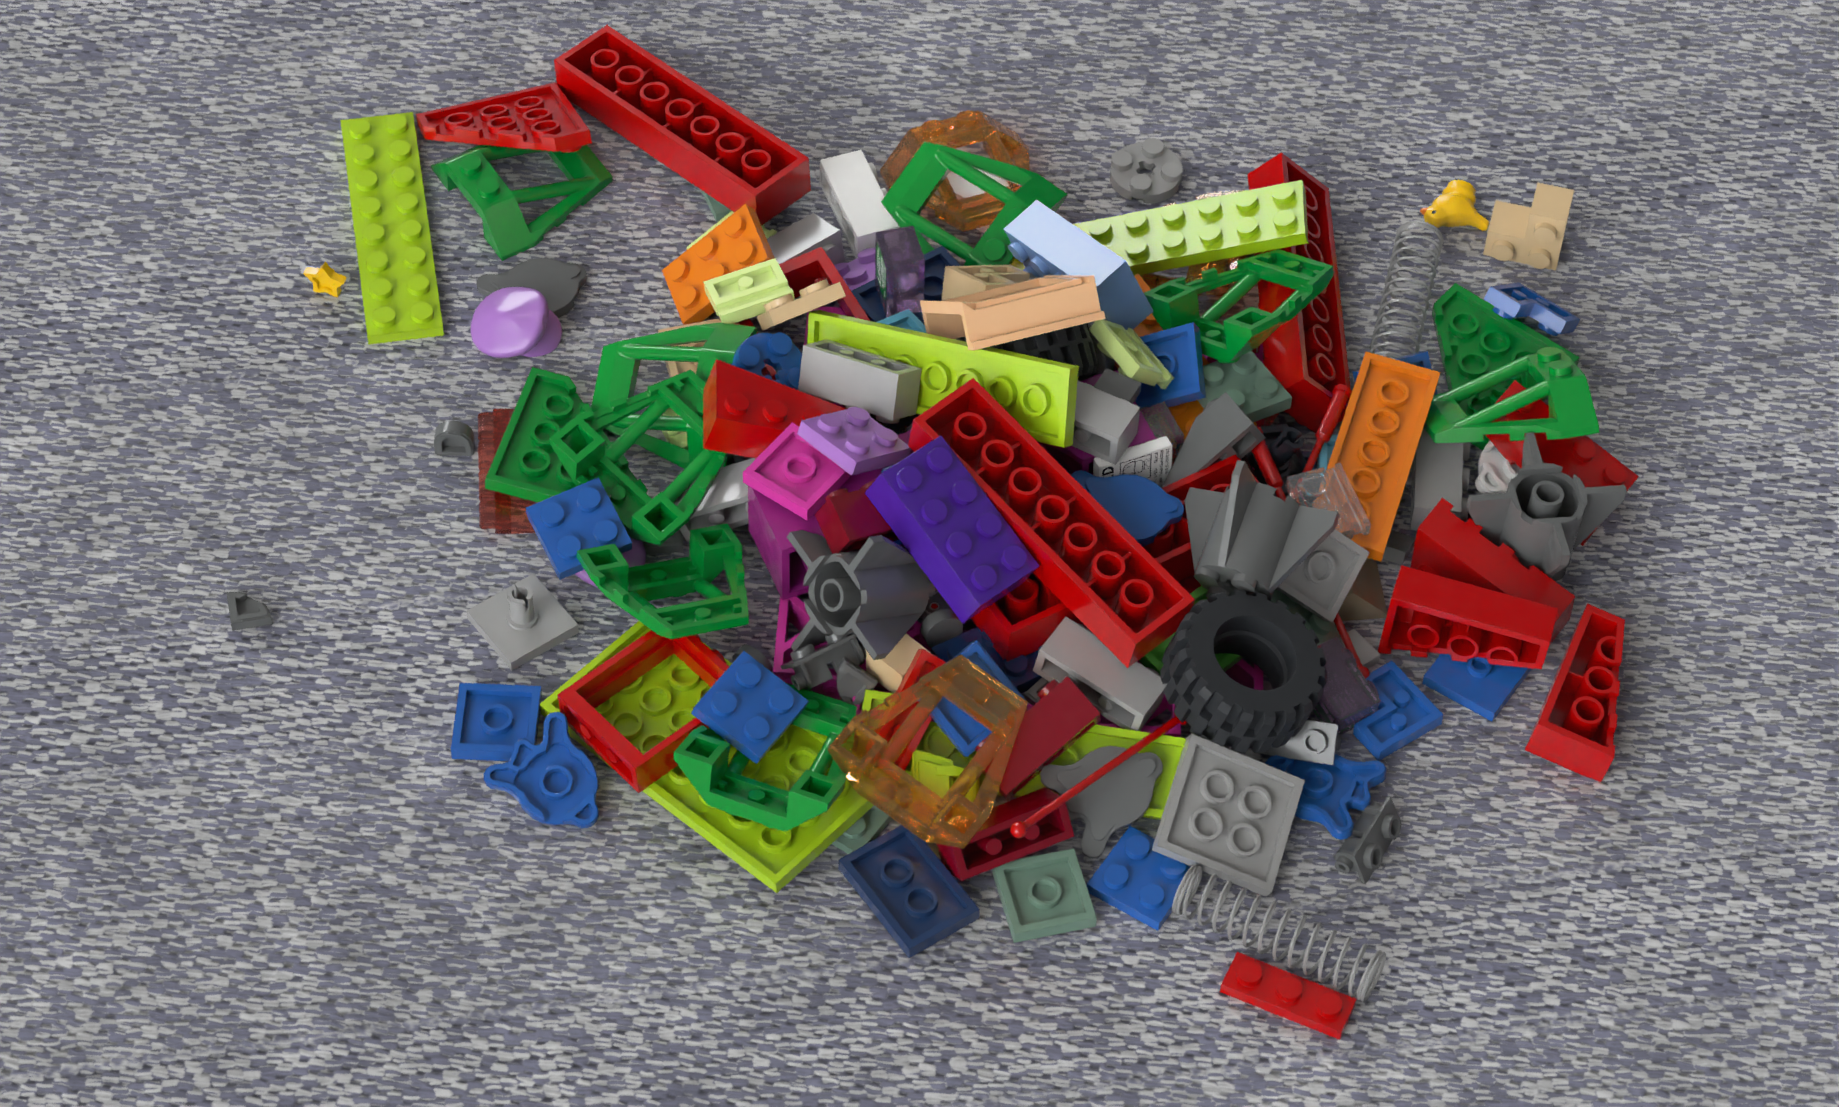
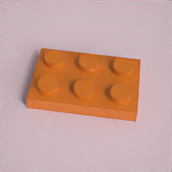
M747 204L743 205L662 269L682 323L686 325L702 322L715 312L705 293L704 281L774 259L775 257L755 210Z

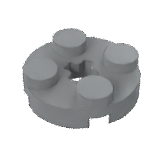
M1148 138L1143 143L1127 145L1112 154L1110 182L1114 190L1122 197L1132 200L1133 197L1143 200V203L1152 204L1171 198L1179 189V184L1182 181V163L1173 151L1164 147L1161 140ZM1142 169L1153 171L1152 176H1148L1146 173H1138Z

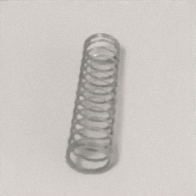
M1409 221L1397 229L1395 245L1393 246L1390 266L1387 272L1388 276L1385 280L1383 297L1380 301L1378 318L1375 323V330L1373 331V340L1370 344V353L1396 359L1404 357L1396 352L1382 350V345L1407 348L1412 354L1419 352V343L1422 340L1421 333L1424 331V321L1427 317L1426 311L1429 308V300L1432 294L1431 289L1434 286L1433 279L1436 277V268L1439 263L1438 258L1440 257L1444 240L1442 233L1428 222ZM1409 228H1426L1438 236L1439 245L1434 240L1425 236L1411 235L1400 239V235ZM1409 238H1423L1432 242L1436 248L1429 250L1422 246H1405L1402 241ZM1410 248L1422 249L1426 252L1414 251ZM1402 250H1403L1404 252L1410 254V255H1415V256H1406V255L1402 252ZM1400 253L1402 257L1397 259L1396 255ZM1429 256H1433V257H1434V258L1431 259V260H1426V259L1421 258V257H1429ZM1407 259L1420 264H1428L1431 269L1424 271L1417 267H1405L1399 261ZM1397 263L1400 268L1395 269L1394 265ZM1406 270L1417 274H1425L1429 279L1421 281L1416 278L1401 277L1397 272ZM1395 274L1398 278L1392 280L1391 276ZM1403 280L1415 285H1423L1427 290L1419 292L1411 288H1400L1394 282ZM1392 284L1396 289L1390 290L1389 286ZM1401 291L1412 295H1420L1424 301L1417 303L1410 299H1398L1392 293ZM1390 295L1393 299L1388 301L1387 296ZM1398 301L1411 306H1418L1422 311L1413 313L1408 310L1395 309L1390 303ZM1387 305L1391 310L1385 312L1384 308ZM1396 312L1407 316H1415L1419 322L1411 324L1402 320H1393L1387 314ZM1383 316H1385L1389 321L1383 322ZM1395 323L1405 327H1413L1417 333L1409 335L1401 331H1391L1385 325ZM1383 327L1387 332L1380 334L1379 329ZM1393 334L1403 338H1410L1414 341V344L1407 346L1400 342H1389L1383 335ZM1380 337L1384 343L1378 344L1377 339Z
M1194 864L1188 869L1173 900L1172 912L1178 916L1183 914L1185 919H1190L1198 912L1197 919L1200 926L1208 924L1213 919V931L1217 934L1228 925L1227 934L1229 940L1232 941L1238 938L1243 932L1242 942L1244 947L1247 948L1253 945L1258 939L1257 949L1259 954L1262 955L1268 952L1273 946L1272 956L1274 961L1277 962L1283 959L1288 953L1287 962L1289 968H1295L1303 960L1302 968L1304 975H1310L1319 966L1318 980L1320 983L1327 981L1334 973L1333 987L1335 990L1341 989L1349 980L1348 993L1350 997L1356 996L1357 1000H1361V1002H1365L1369 998L1386 961L1385 952L1379 950L1373 955L1362 976L1358 989L1352 993L1353 981L1358 965L1367 949L1366 943L1362 945L1356 961L1345 980L1337 986L1339 969L1351 944V936L1345 941L1340 956L1331 971L1322 979L1324 961L1336 937V929L1331 932L1320 958L1307 972L1306 967L1309 953L1320 932L1321 922L1317 923L1306 949L1292 965L1291 959L1294 945L1307 919L1306 915L1302 916L1291 942L1277 958V945L1280 935L1291 915V908L1286 910L1275 937L1262 951L1261 943L1264 930L1275 911L1276 901L1271 903L1256 936L1249 943H1246L1249 923L1260 904L1261 894L1256 896L1241 929L1234 936H1231L1234 916L1246 895V887L1241 889L1229 918L1219 929H1216L1219 909L1230 891L1232 882L1231 880L1226 882L1215 910L1205 922H1201L1203 906L1213 889L1217 874L1214 873L1210 877L1196 909L1190 915H1186V909L1191 903L1202 877L1201 866Z

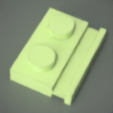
M775 258L703 282L705 293L717 316L720 317L721 323L734 324L766 312L763 305L788 294H791L795 300L792 288L790 289L788 281Z
M1104 319L1095 321L1090 327V332L1099 341L1097 347L1102 353L1117 362L1120 366L1118 368L1120 374L1151 386L1158 384L1164 390L1174 379L1132 328L1125 330L1122 325Z

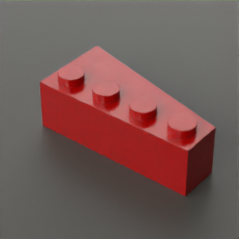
M716 359L703 390V449L756 459L791 423L800 426L802 420L845 410L846 408Z
M1515 380L1496 403L1526 388ZM1538 400L1492 422L1549 418V406L1543 401ZM1546 432L1534 433L1543 463L1556 464L1563 467L1561 473L1567 474L1572 479L1575 474L1581 479L1585 488L1625 485L1628 492L1639 477L1586 435L1547 440ZM1485 434L1504 458L1509 461L1510 465L1516 464L1520 469L1522 468L1524 440L1510 441V434ZM1597 528L1586 539H1584L1580 543V545L1583 546L1592 536V534L1597 530Z
M1442 497L1417 528L1410 568L1559 608L1550 641L1551 644L1570 620L1575 596L1534 565L1526 568L1520 564L1519 559L1514 554L1515 551L1506 544L1502 543L1500 547L1493 544L1480 534L1483 527L1475 525L1471 518L1465 523L1450 512L1454 506Z
M1401 565L1390 600L1378 652L1392 654L1393 649L1409 650L1412 657L1427 658L1428 653L1449 654L1452 661L1462 662L1479 657L1486 658L1488 663L1493 665L1542 669L1559 608Z
M1587 603L1573 631L1525 747L1526 751L1580 775L1602 782L1615 755V745L1613 743L1614 732L1617 729L1618 715L1616 714V704L1620 691V681L1618 679L1619 667L1622 663L1625 619Z

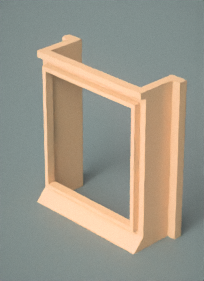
M1046 275L943 301L920 300L926 333L951 339L966 336L968 350H978L1106 319L1104 311H1101L1094 275Z

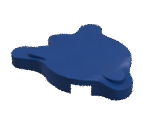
M1082 470L1075 471L1071 475L1142 547L1153 543L1158 534L1166 531L1171 524L1178 523L1183 517L1184 506L1178 498L1167 494L1155 482L1145 477L1123 474L1113 477H1098Z
M552 712L546 716L544 720L543 741L540 744L534 745L525 738L518 739L514 744L509 761L491 765L484 772V782L487 787L505 791L512 795L519 802L522 809L536 821L551 825L573 824L580 828H589L598 820L599 810L596 805L598 790L597 772L594 764L585 752L572 743L568 733L567 718L561 712Z
M1335 754L1334 765L1295 760L1278 755L1270 757L1265 763L1305 780L1295 816L1324 825L1329 833L1339 840L1349 838L1353 833L1354 825L1348 810L1357 809L1364 811L1371 803L1369 789L1383 783L1386 779V767L1382 762H1354Z

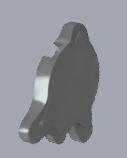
M536 258L519 263L504 273L481 275L476 281L477 291L484 296H488L506 287L535 289L546 298L548 309L560 318L574 307V300L577 294H579L580 288L587 281V273L585 268L579 264L564 263L549 258Z
M1116 746L1100 747L1086 754L1080 761L1066 766L1047 765L1041 771V782L1046 788L1055 791L1061 796L1127 749ZM1151 752L1134 754L1065 802L1070 821L1081 819L1086 824L1081 842V850L1085 856L1092 859L1100 857L1109 838L1116 831L1131 826L1147 812L1152 800L1155 781L1161 775L1163 768L1161 759L1156 754Z

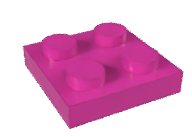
M791 423L743 471V483L808 521L826 502L825 497L838 490L852 475L797 435L799 426Z

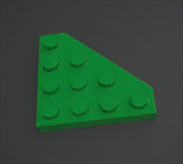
M1456 283L1433 304L1432 317L1449 391L1520 357L1537 354L1539 349L1545 347L1563 349L1578 366L1579 357L1517 319L1509 320L1499 316L1493 311L1494 306ZM1501 387L1491 390V396L1481 399L1476 398L1474 395L1458 403V405L1467 416H1470L1495 404L1507 389ZM1546 396V397H1544V398H1542V399H1540V400H1541V401H1544L1548 396ZM1484 434L1483 442L1470 443L1483 451L1489 439Z
M532 367L485 478V489L540 502L576 487L549 443V438L578 414L588 410L593 412L589 404H584L576 393L577 387L569 376ZM600 430L597 433L606 440V451L614 441L610 442L603 430ZM623 455L615 465L647 494L648 489L641 479L637 480L628 468L629 462Z

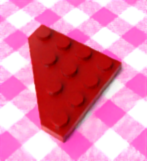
M556 82L416 114L418 128L425 140L554 152L561 151L565 153L578 151L583 145L592 143L589 128Z

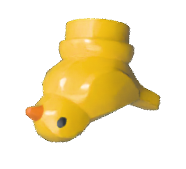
M1463 180L1450 181L1443 190L1442 195H1439L1432 202L1431 206L1421 208L1420 210L1424 216V221L1434 225L1436 228L1442 226H1473L1486 231L1489 226V221L1480 215L1474 207L1476 202L1474 186Z

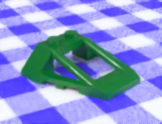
M924 142L881 203L921 256L934 250L921 235L923 234L965 260L964 266L1011 265L1016 258L1008 249V245L1011 242L1003 229L1036 200L1056 213L1068 194L1035 172L947 146ZM950 171L1005 203L1002 210L974 248L919 215ZM981 171L1022 187L1014 192Z
M478 145L431 165L432 171L446 189L451 191L459 188L482 218L484 238L502 261L535 247L544 239L543 235L554 226L559 227L567 220V215L579 205L584 206L613 181V176L588 145H583L580 150L570 153ZM537 152H547L569 180L511 191L488 161ZM569 195L528 225L518 205Z
M1277 249L1237 261L1238 268L1218 274L1215 268L1201 271L1202 279L1186 283L1183 277L1170 280L1145 292L1144 295L1153 309V316L1163 330L1194 322L1200 329L1202 355L1217 359L1220 363L1228 364L1240 360V356L1256 349L1278 327L1292 320L1327 287L1334 275L1333 266ZM1262 279L1296 290L1272 313L1249 307L1223 320L1224 325L1216 323ZM1238 281L1203 315H1199L1197 294Z
M711 323L636 337L603 346L591 409L595 412L610 406V402L623 396L625 399L634 396L641 360L698 362L696 375L706 383L716 359L732 364L736 349L747 338L757 334L758 329L752 326ZM705 342L703 347L673 346ZM632 414L604 429L620 436L641 414ZM662 415L648 430L687 432L688 450L645 433L634 443L683 469L704 450L703 438L679 416ZM729 454L722 467L732 464L734 454Z
M1545 347L1539 349L1537 354L1525 355L1450 391L1434 395L1424 429L1434 443L1483 442L1484 434H1510V441H1522L1525 439V433L1546 432L1547 440L1599 433V423L1585 374L1563 349ZM1515 380L1526 388L1470 416H1467L1458 405V403L1474 395L1476 398L1481 399L1491 396V390L1501 387L1508 389ZM1548 396L1549 418L1492 422Z
M692 370L648 386L647 391L625 399L623 396L610 402V406L592 412L588 410L578 414L549 438L550 445L575 486L599 477L628 535L633 539L661 545L684 526L700 506L729 456V453L704 449L663 492H660L653 499L615 465L669 408L703 438V390L706 383ZM649 406L605 451L606 440L597 432ZM693 483V485H692L691 488L688 490V492L685 494V496L682 498V500L680 501V503L676 506V505L674 504V502H675V501L689 488V486Z
M727 523L690 530L688 557L629 567V564L615 544L577 550L579 562L601 592L660 636L675 639L749 624L747 592L744 582L745 572L742 562V544ZM723 569L726 572L731 595L725 594L711 583ZM694 592H698L706 598L705 600L656 608L649 602L672 596L681 597Z
M789 683L786 684L809 701L806 708L792 725L828 736L810 769H806L789 791L742 776L741 774L750 759L739 750H736L728 764L730 743L725 742L721 736L704 725L691 731L674 751L673 757L709 806L723 810L730 815L740 816L761 823L768 828L788 831L828 811L844 790L857 706L810 690L807 691L804 688L798 691L794 685ZM829 767H830L828 776H825L826 772L828 771V769H829Z

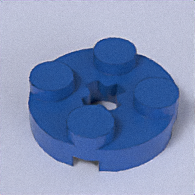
M758 333L747 338L736 349L731 365L773 380L770 375L764 376L761 372L765 364H768L776 371V380L773 381L798 390L802 353L785 333Z

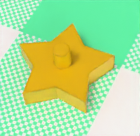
M326 261L320 268L306 267L303 273L313 283L314 292H326L334 297H339L342 291L341 285L347 279L346 276L336 273Z

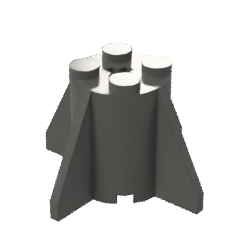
M1531 432L1525 435L1522 468L1518 471L1516 477L1511 478L1507 492L1469 495L1467 508L1475 525L1483 527L1480 531L1481 535L1498 547L1504 543L1513 549L1520 564L1528 568L1534 565L1551 579L1558 581L1565 575L1573 550L1624 501L1627 490L1625 485L1585 488L1581 479L1575 474L1572 479L1567 474L1561 473L1563 467L1556 464L1543 463L1535 434Z
M1237 460L1232 473L1230 487L1227 486L1224 493L1191 487L1187 493L1185 508L1194 565V578L1208 590L1206 593L1207 598L1219 592H1225L1226 596H1228L1230 591H1246V595L1252 596L1254 592L1267 595V600H1271L1275 589L1335 530L1340 517L1337 511L1300 506L1289 495H1287L1284 502L1274 496L1276 488L1256 482L1246 462Z
M799 530L791 531L787 536L808 567L803 586H809V599H805L804 604L810 620L790 646L793 651L808 644H813L815 647L826 642L825 636L829 634L845 635L855 633L873 660L886 658L921 617L927 607L929 598L935 593V586L903 544L898 545L882 535L869 537L860 550L832 554L826 539L821 535Z

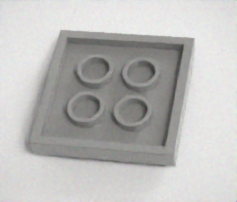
M1191 734L1186 738L1152 851L1189 866L1197 864L1206 873L1211 875L1216 873L1218 878L1226 881L1231 880L1233 884L1243 888L1246 887V889L1263 896H1268L1272 893L1305 780Z

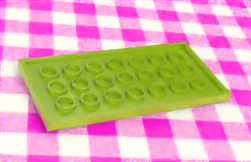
M640 621L635 623L540 703L541 715L546 718L552 712H560L557 694L645 635L651 629ZM673 654L595 709L644 754L696 718L691 714L692 710L711 687ZM725 659L727 665L730 667L732 663ZM791 724L759 763L755 764L750 760L741 775L789 791L806 769H810L828 736ZM568 726L570 737L605 762ZM731 744L728 764L737 750ZM851 751L845 788L828 811L788 831L768 828L761 823L740 816L730 815L723 810L709 806L679 766L649 785L643 792L774 892L778 893L892 790V783L890 778ZM829 767L828 771L826 772L825 776H828L830 767Z

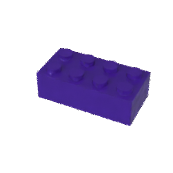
M941 435L882 472L865 492L866 496L962 624L1022 585L1039 567V564Z

